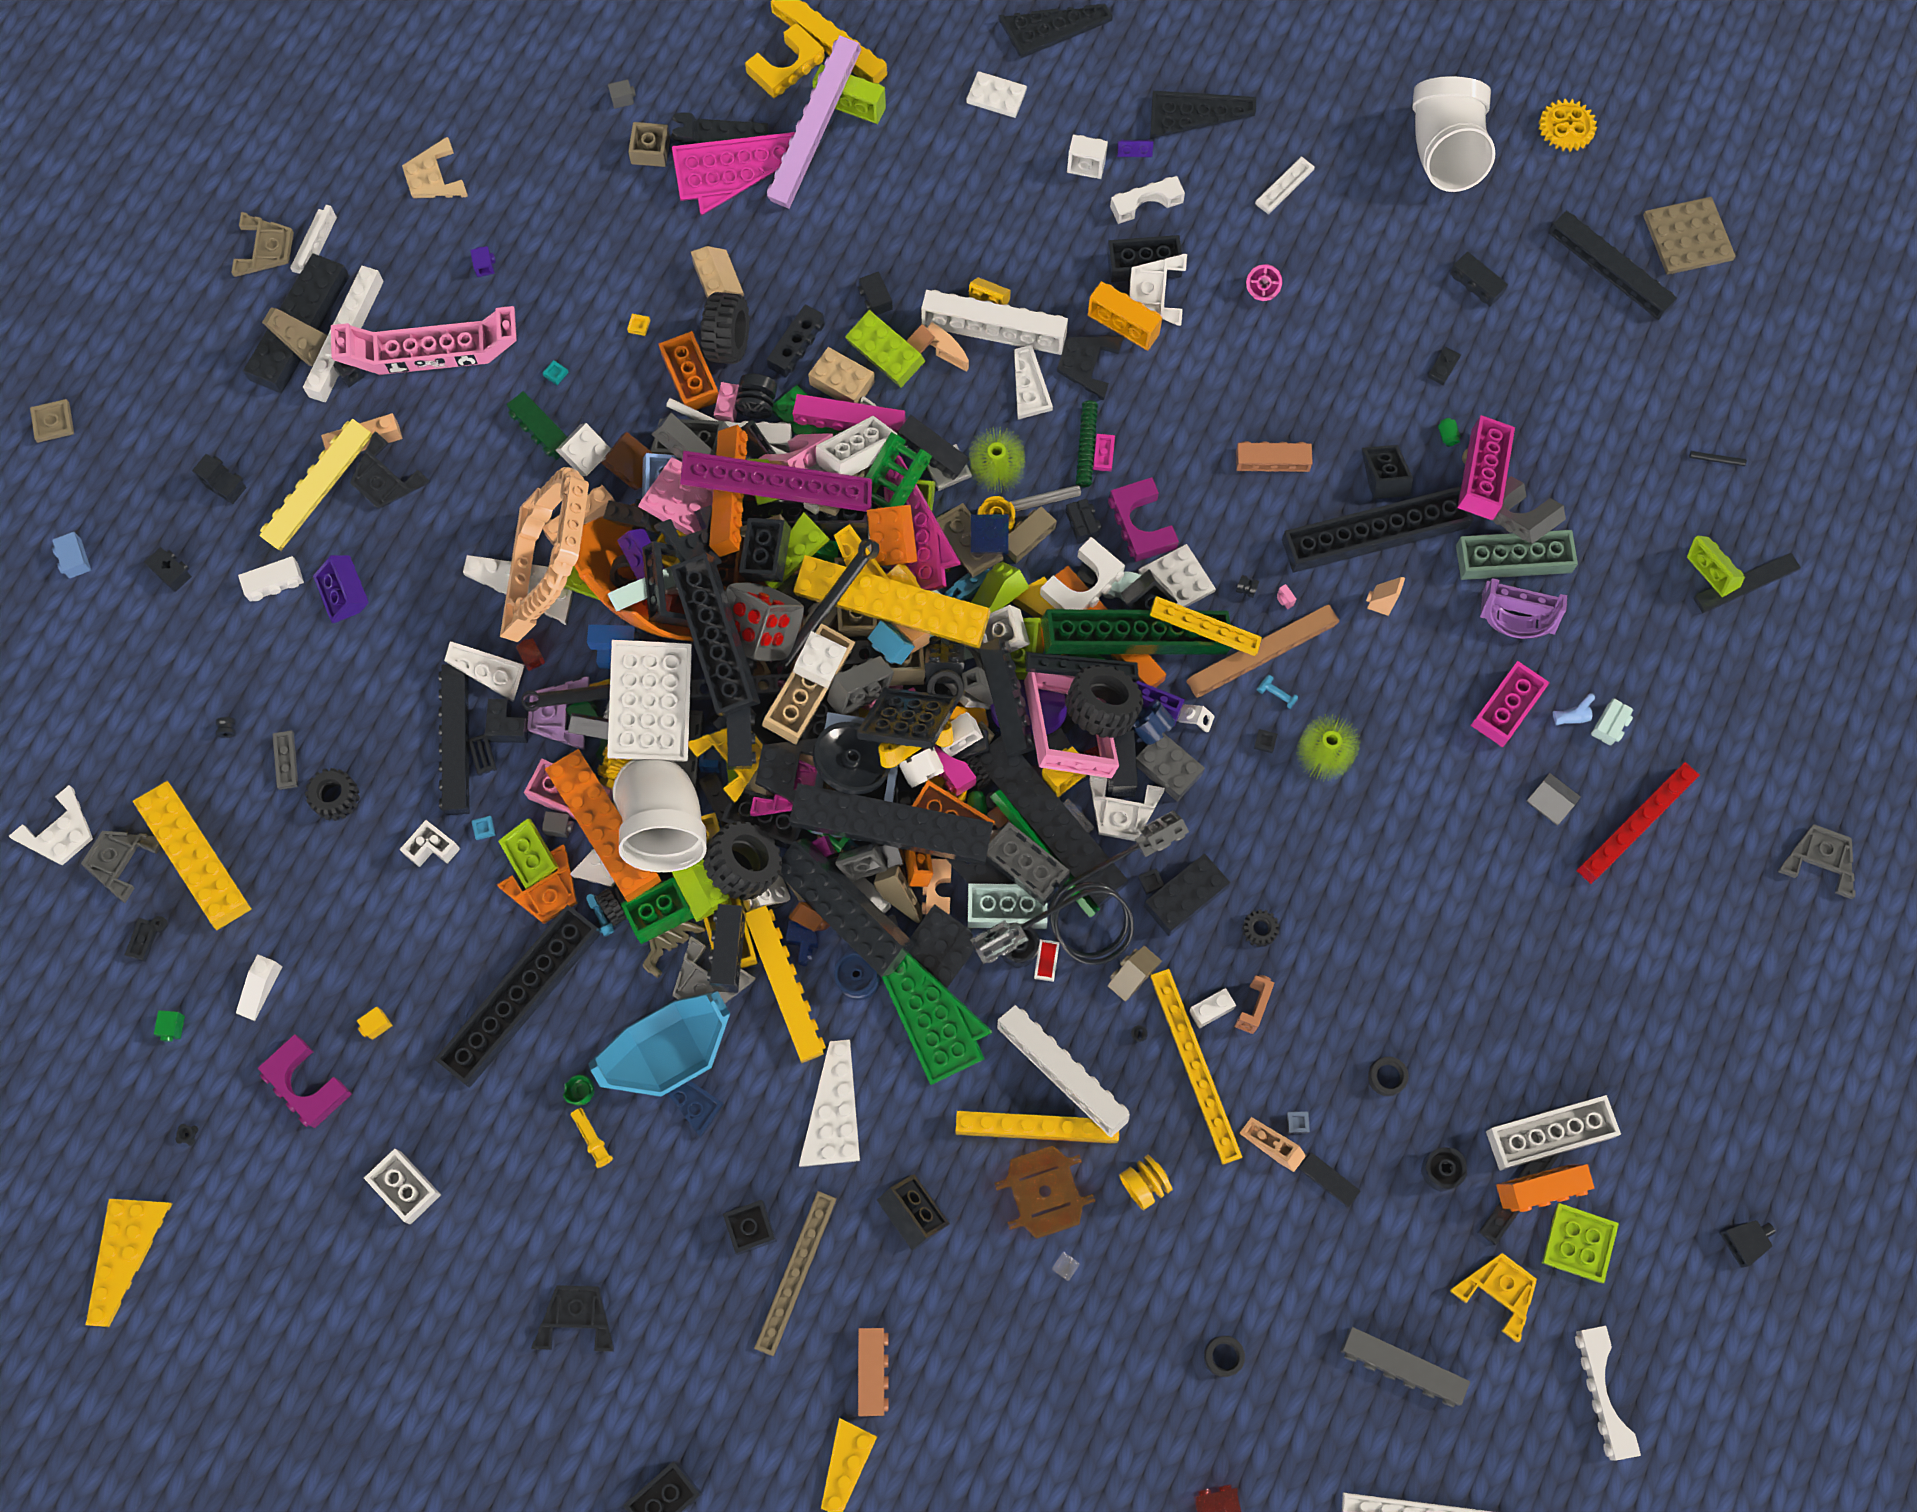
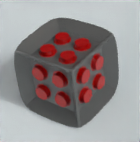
M756 583L730 584L726 588L725 593L745 656L759 661H777L787 658L799 632L803 618V605L792 597L768 586Z

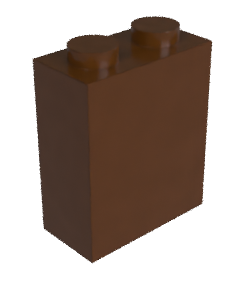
M626 431L619 437L600 463L632 489L637 490L642 488L643 457L646 453L652 452Z

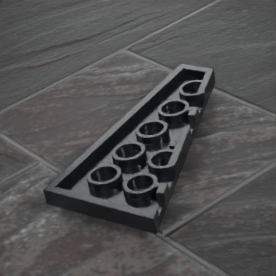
M1153 90L1150 139L1255 116L1256 97Z

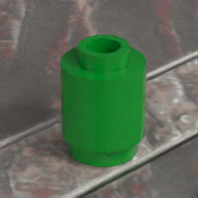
M1451 418L1441 420L1438 429L1443 443L1447 447L1458 444L1461 435L1456 420H1451Z
M982 791L969 793L967 804L987 816V802Z

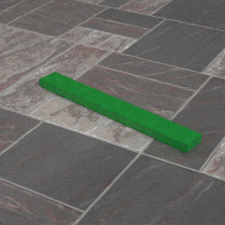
M1001 790L996 791L990 796L1017 829L1059 861ZM1071 874L1070 878L1065 883L1074 879ZM1077 883V884L1071 886L1070 888L1067 889V891H1068L1069 889H1071V888H1073V887L1079 885V884ZM1083 889L1080 890V891H1077L1076 893L1072 894L1071 896H1074L1075 894H1077V893L1083 891ZM1088 895L1076 901L1089 917H1092L1100 910Z

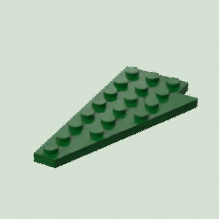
M909 953L892 974L882 976L930 1085L984 1060L977 1040L991 1034L992 1030Z

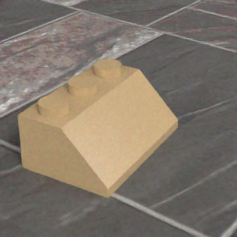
M706 246L691 251L693 264L707 298L714 292L734 293L744 296L726 250Z

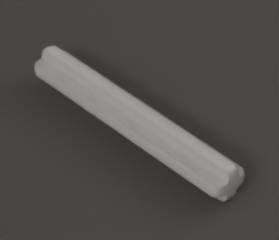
M1076 485L1010 502L1013 504L1015 511L1080 496L1081 490Z

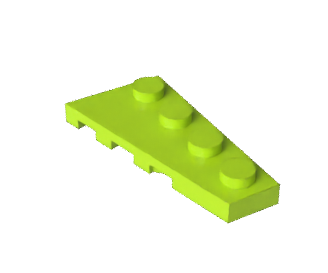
M804 512L790 533L783 582L801 567L805 555L812 557L830 540ZM764 581L773 589H777L783 583Z

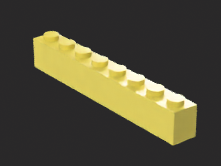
M354 419L347 421L343 425L342 433L339 436L336 435L331 440L330 448L320 454L318 463L316 465L313 464L308 469L306 478L304 480L301 479L296 484L295 488L297 489L294 493H290L284 499L285 504L282 508L276 509L270 523H265L260 531L262 533L259 536L278 550H283L372 438L373 434Z

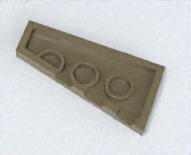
M270 308L262 322L309 366L314 365L328 335L276 308Z

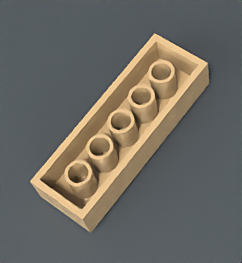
M821 623L816 634L847 648L835 673L836 675L851 653L855 642ZM792 671L765 716L762 726L796 745L829 688L827 689Z

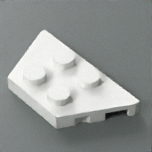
M595 849L570 873L574 878L600 883L609 887L615 885V881Z

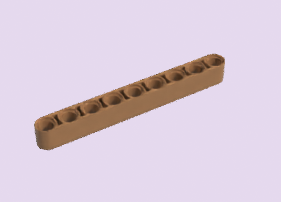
M1326 605L1261 639L1256 656L1238 651L1194 674L1186 682L1195 697H1201L1337 625L1340 620L1331 606Z

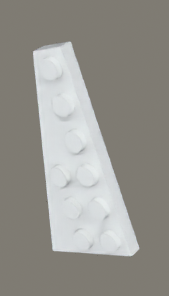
M467 555L463 573L473 580L506 594L511 561ZM532 565L527 595L539 584L548 567ZM563 588L560 596L544 612L545 615L553 617L566 625L574 591Z
M850 1040L829 1042L799 1167L860 1161Z

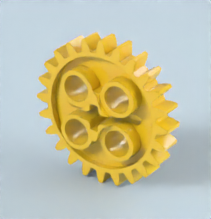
M1564 99L1563 103L1557 100L1556 104L1552 102L1549 107L1546 106L1541 114L1539 129L1542 132L1540 135H1546L1544 141L1550 140L1549 146L1555 144V149H1558L1560 146L1562 151L1568 148L1569 152H1571L1574 147L1578 151L1580 147L1584 148L1586 144H1589L1597 129L1595 127L1597 121H1594L1595 115H1590L1591 109L1585 110L1587 105L1581 107L1580 101L1574 104L1573 99L1570 103L1566 99Z

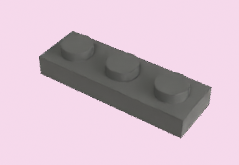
M291 730L273 733L277 788L281 790L299 787L294 732Z

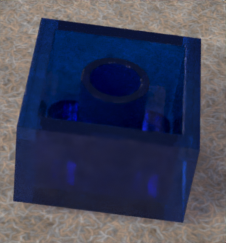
M1009 514L971 515V554H1009Z

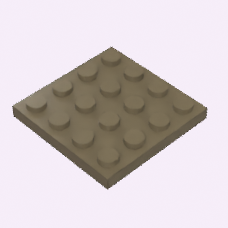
M1712 197L1647 210L1643 214L1666 275L1733 261L1736 257Z

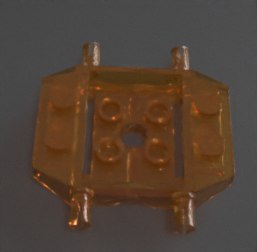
M1050 1146L1010 1160L1008 1177L994 1182L995 1186H997V1191L1011 1187L1020 1217L1007 1222L1010 1230L1024 1227L1035 1239H1039L1080 1224L1082 1207L1095 1202V1198H1093V1193L1084 1197L1079 1196L1070 1167L1082 1163L1081 1159H1079V1154L1068 1158L1054 1146ZM1058 1167V1169H1055V1170H1052V1171H1049V1172H1046V1173H1043V1174H1040V1175H1037V1176H1034V1177H1031V1178H1028V1179H1025V1180H1022V1181L1019 1180V1179H1022V1178H1025V1177H1028V1176H1031V1175H1034V1174H1037V1173H1040V1172H1043V1171H1046V1170H1049V1169ZM1048 1186L1051 1194L1048 1197L1041 1196L1039 1193L1040 1187ZM1069 1202L1071 1204L1070 1206L1034 1218L1031 1216Z

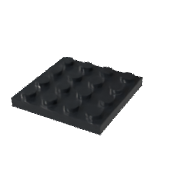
M884 687L857 731V737L867 741L933 749L958 704L957 696Z

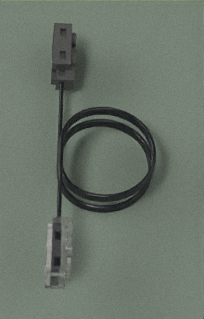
M1172 810L1139 829L1142 835L1134 839L1135 845L1068 881L1058 889L1047 911L1021 925L1017 921L1008 926L1004 920L970 939L983 964L995 961L999 955L1008 954L1016 949V946L1027 941L1028 939L1023 930L1048 916L1055 937L1063 949L1075 960L1084 964L1100 965L1117 958L1126 950L1132 940L1134 920L1130 908L1113 888L1100 882H1086L1069 889L1058 902L1057 900L1071 886L1138 849L1147 857L1156 851L1167 848L1171 845L1172 841L1183 839L1185 834L1189 832L1183 819ZM1089 887H1099V888H1090V889L1083 890V891H1081V892L1075 894L1074 896L1070 897L1072 894H1074V893H1076L1077 891H1080V890H1082V889L1089 888ZM1094 893H1104L1118 899L1123 909L1124 923L1121 933L1112 944L1097 952L1084 953L1072 949L1062 940L1058 928L1060 909L1084 896ZM1128 930V934L1125 941L1115 952L1100 959H1085L1097 958L1114 950L1123 941Z

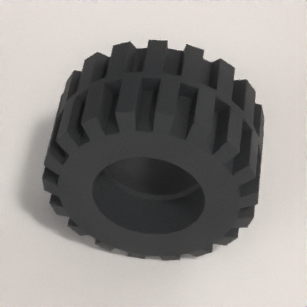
M327 768L322 769V773L317 772L315 773V778L311 777L309 779L311 783L306 785L308 790L305 792V796L308 798L306 801L320 817H324L326 820H331L332 818L334 821H337L339 817L344 819L347 813L350 815L353 813V807L357 808L358 806L356 801L360 800L358 795L360 792L357 784L343 770L338 769L337 771L335 768H330V771H328ZM335 786L341 787V794L335 801L324 802V795L330 788Z

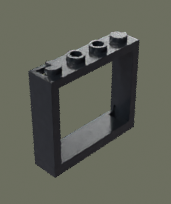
M653 541L642 547L649 622L689 628L685 614L669 612L666 609L661 555L676 557L677 552L667 543Z

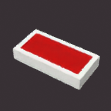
M1040 939L1034 979L1054 982L1060 942Z

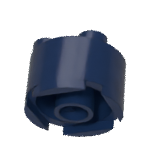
M1155 699L1148 707H1142L1132 726V730L1145 744L1151 745L1164 737L1162 733L1165 730L1169 732L1172 729L1175 719Z

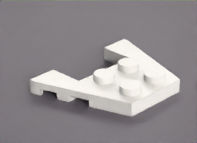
M1187 254L1131 268L1129 297L1136 302H1141L1151 311L1158 312L1163 317V320L1177 326H1181L1182 309L1164 308L1167 270L1186 271Z
M1090 775L1098 834L1135 841L1134 839L1141 834L1139 829L1147 824L1165 788L1147 785L1144 804L1105 797L1107 778Z
M70 785L55 796L67 809V812L41 834L35 837L22 824L9 835L14 841L60 865L66 863L93 840L86 819L81 812L79 801L76 799L75 791Z

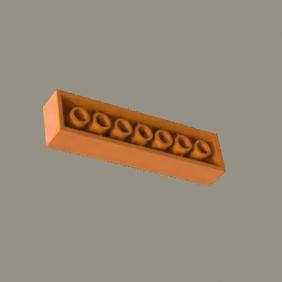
M579 749L545 768L548 776L627 902L662 882L657 872L635 868L621 858L619 854V828L622 824V817Z

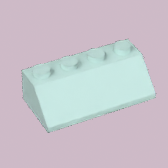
M968 884V928H994L1001 923L1007 928L1017 922L1023 924L1047 911V904L1043 906L1017 884ZM1047 917L1030 927L1033 929H1046Z

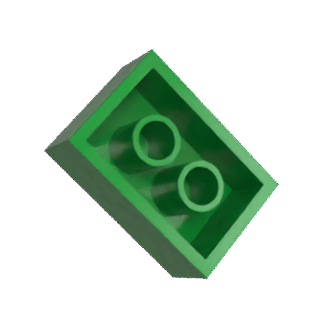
M674 877L650 888L629 902L621 903L634 934L641 944L694 918Z

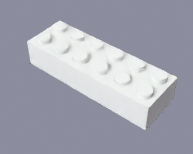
M1607 1095L1493 1127L1486 1131L1500 1171L1621 1135Z

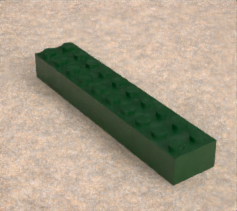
M1047 609L1041 618L1045 654L1226 655L1232 647L1150 616L1151 610ZM1196 611L1231 625L1229 611Z

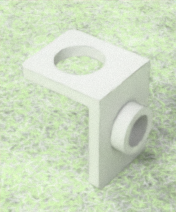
M1184 704L1177 721L1180 723L1197 724L1203 731L1209 732L1214 715L1204 706ZM1205 715H1207L1208 722L1206 725H1204L1203 718Z

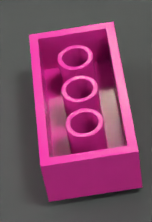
M1517 661L1471 726L1501 747H1504L1550 682Z

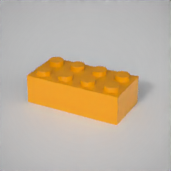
M1101 281L1089 299V317L1147 351L1159 336L1163 317L1158 312L1146 308L1141 302L1134 301L1127 294L1117 291L1112 285Z

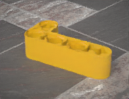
M949 721L935 743L938 746L947 747L954 742L952 724ZM883 742L878 747L881 766L885 768L895 767L920 750L921 747Z

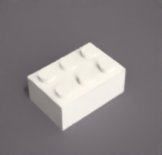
M394 1149L364 1177L396 1214L408 1224L413 1223L441 1196L405 1155L397 1149Z

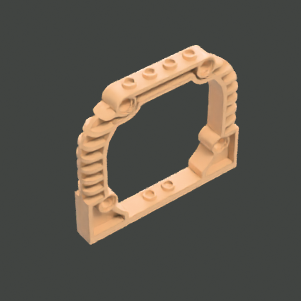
M561 468L541 489L537 488L520 506L500 637L518 642L536 625V620L560 596L561 590L566 585L567 576L571 574L572 568L577 562L589 483L584 481L580 473L573 468ZM562 501L557 539L551 552L549 567L539 584L527 595L535 541L539 538L545 522L549 521L553 509Z

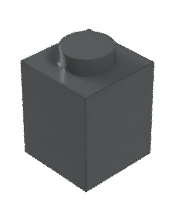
M628 80L608 84L614 109L634 104L633 97L636 94L634 87L629 85Z
M546 811L542 827L544 834L568 838L569 832L572 833L574 822L569 814Z

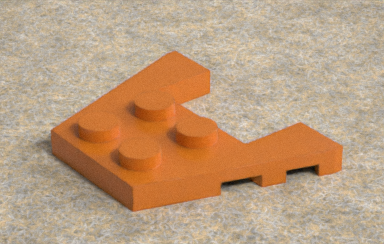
M564 845L550 852L559 866L558 870L528 889L522 891L513 875L497 884L503 892L543 924L558 916L567 904L570 907L577 904L572 875H570L571 869L567 850Z

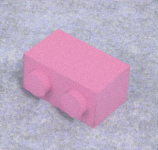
M721 382L714 411V418L716 420L735 423L737 411L734 405L736 395L739 393V385Z

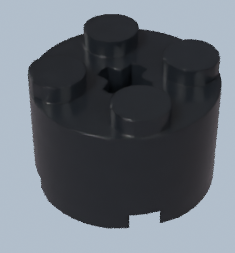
M1028 927L1011 938L1012 947L1010 943L1002 946L1005 952H1003L1002 948H999L1000 955L1006 963L1016 968H1021L1035 960L1039 950V938L1036 931L1032 927ZM1016 943H1017V944L1023 943V947H1022V948H1020V947L1016 948Z
M1442 1147L1425 1157L1421 1167V1174L1425 1182L1433 1189L1448 1191L1459 1186L1467 1176V1163L1464 1156L1458 1150ZM1444 1165L1447 1167L1445 1173L1442 1171V1166Z

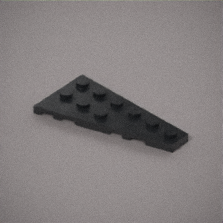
M1106 4L1086 5L1084 8L1079 9L1068 7L1067 10L1060 11L1058 9L1031 11L1030 14L1023 15L1014 13V16L998 15L999 22L1020 58L1111 22L1113 19Z

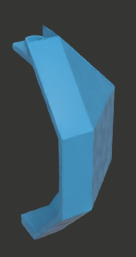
M718 991L674 1000L626 1027L589 1063L590 1070L600 1087L663 1096L712 1068L730 1012Z

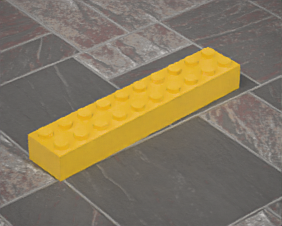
M805 555L793 592L797 596L821 602L847 567ZM862 571L834 606L979 649L991 613L990 609L984 606Z

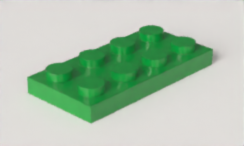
M798 385L774 403L772 408L773 413L782 422L791 424L792 432L796 436L800 434H833L835 436L844 431H838L829 427L819 428L810 424L800 425L794 422L793 410L797 394L807 395Z

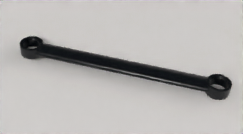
M863 539L860 542L856 556L798 632L789 656L783 660L771 662L769 668L771 675L778 674L777 667L783 664V670L780 674L790 673V665L802 651L811 631L816 632L869 559L872 560L879 554L880 548L876 541ZM872 544L871 553L866 555V547Z
M690 674V680H694L692 674ZM610 684L543 693L527 691L522 695L521 703L526 711L533 712L540 707L610 699ZM528 696H535L538 699L534 702H524Z

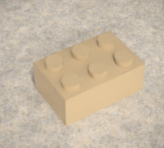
M829 347L808 374L811 386L836 400L860 404L861 398L866 396L875 383L874 372Z

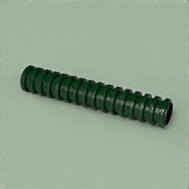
M1092 400L1084 401L1081 409L1082 418L1076 471V485L1079 487L1091 486V480L1093 479L1098 403Z

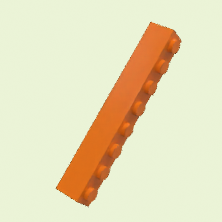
M738 424L718 431L717 456L745 460L748 436ZM714 489L709 546L721 557L739 551L744 494Z
M1066 566L1055 575L1059 581L1073 591L1084 592L1090 590L1069 566ZM1099 600L1096 606L1090 607L1088 610L1108 609ZM1111 654L1112 659L1116 661L1137 662L1138 681L1155 688L1165 681L1166 673L1149 654Z

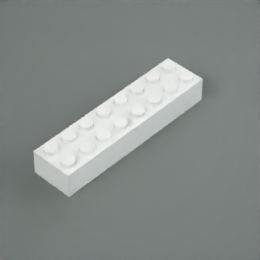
M926 290L921 310L922 324L927 328L932 322L946 332L1019 347L1032 345L1034 350L1058 355L1062 354L1068 318L1060 315H1048L1044 312H1033L1025 308H1014L1006 304H994L991 301H979L972 297L965 298L956 294H945L937 290Z

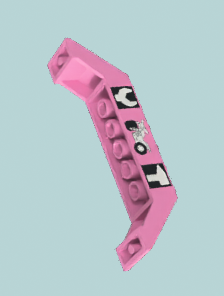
M514 306L496 308L495 312L482 321L371 332L350 326L349 323L331 325L332 359L379 375L488 364L517 341Z

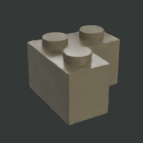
M1145 945L1140 950L1135 949L1121 962L1122 968L1120 970L1116 969L1110 976L1112 981L1108 987L1126 1002L1134 995L1141 984L1152 975L1162 960Z

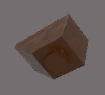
M806 901L799 902L789 916L791 920L812 931L826 930L830 926Z

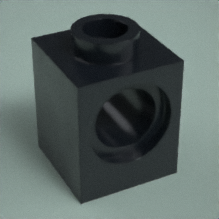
M336 362L333 365L340 378L349 388L364 378L357 367L341 362Z

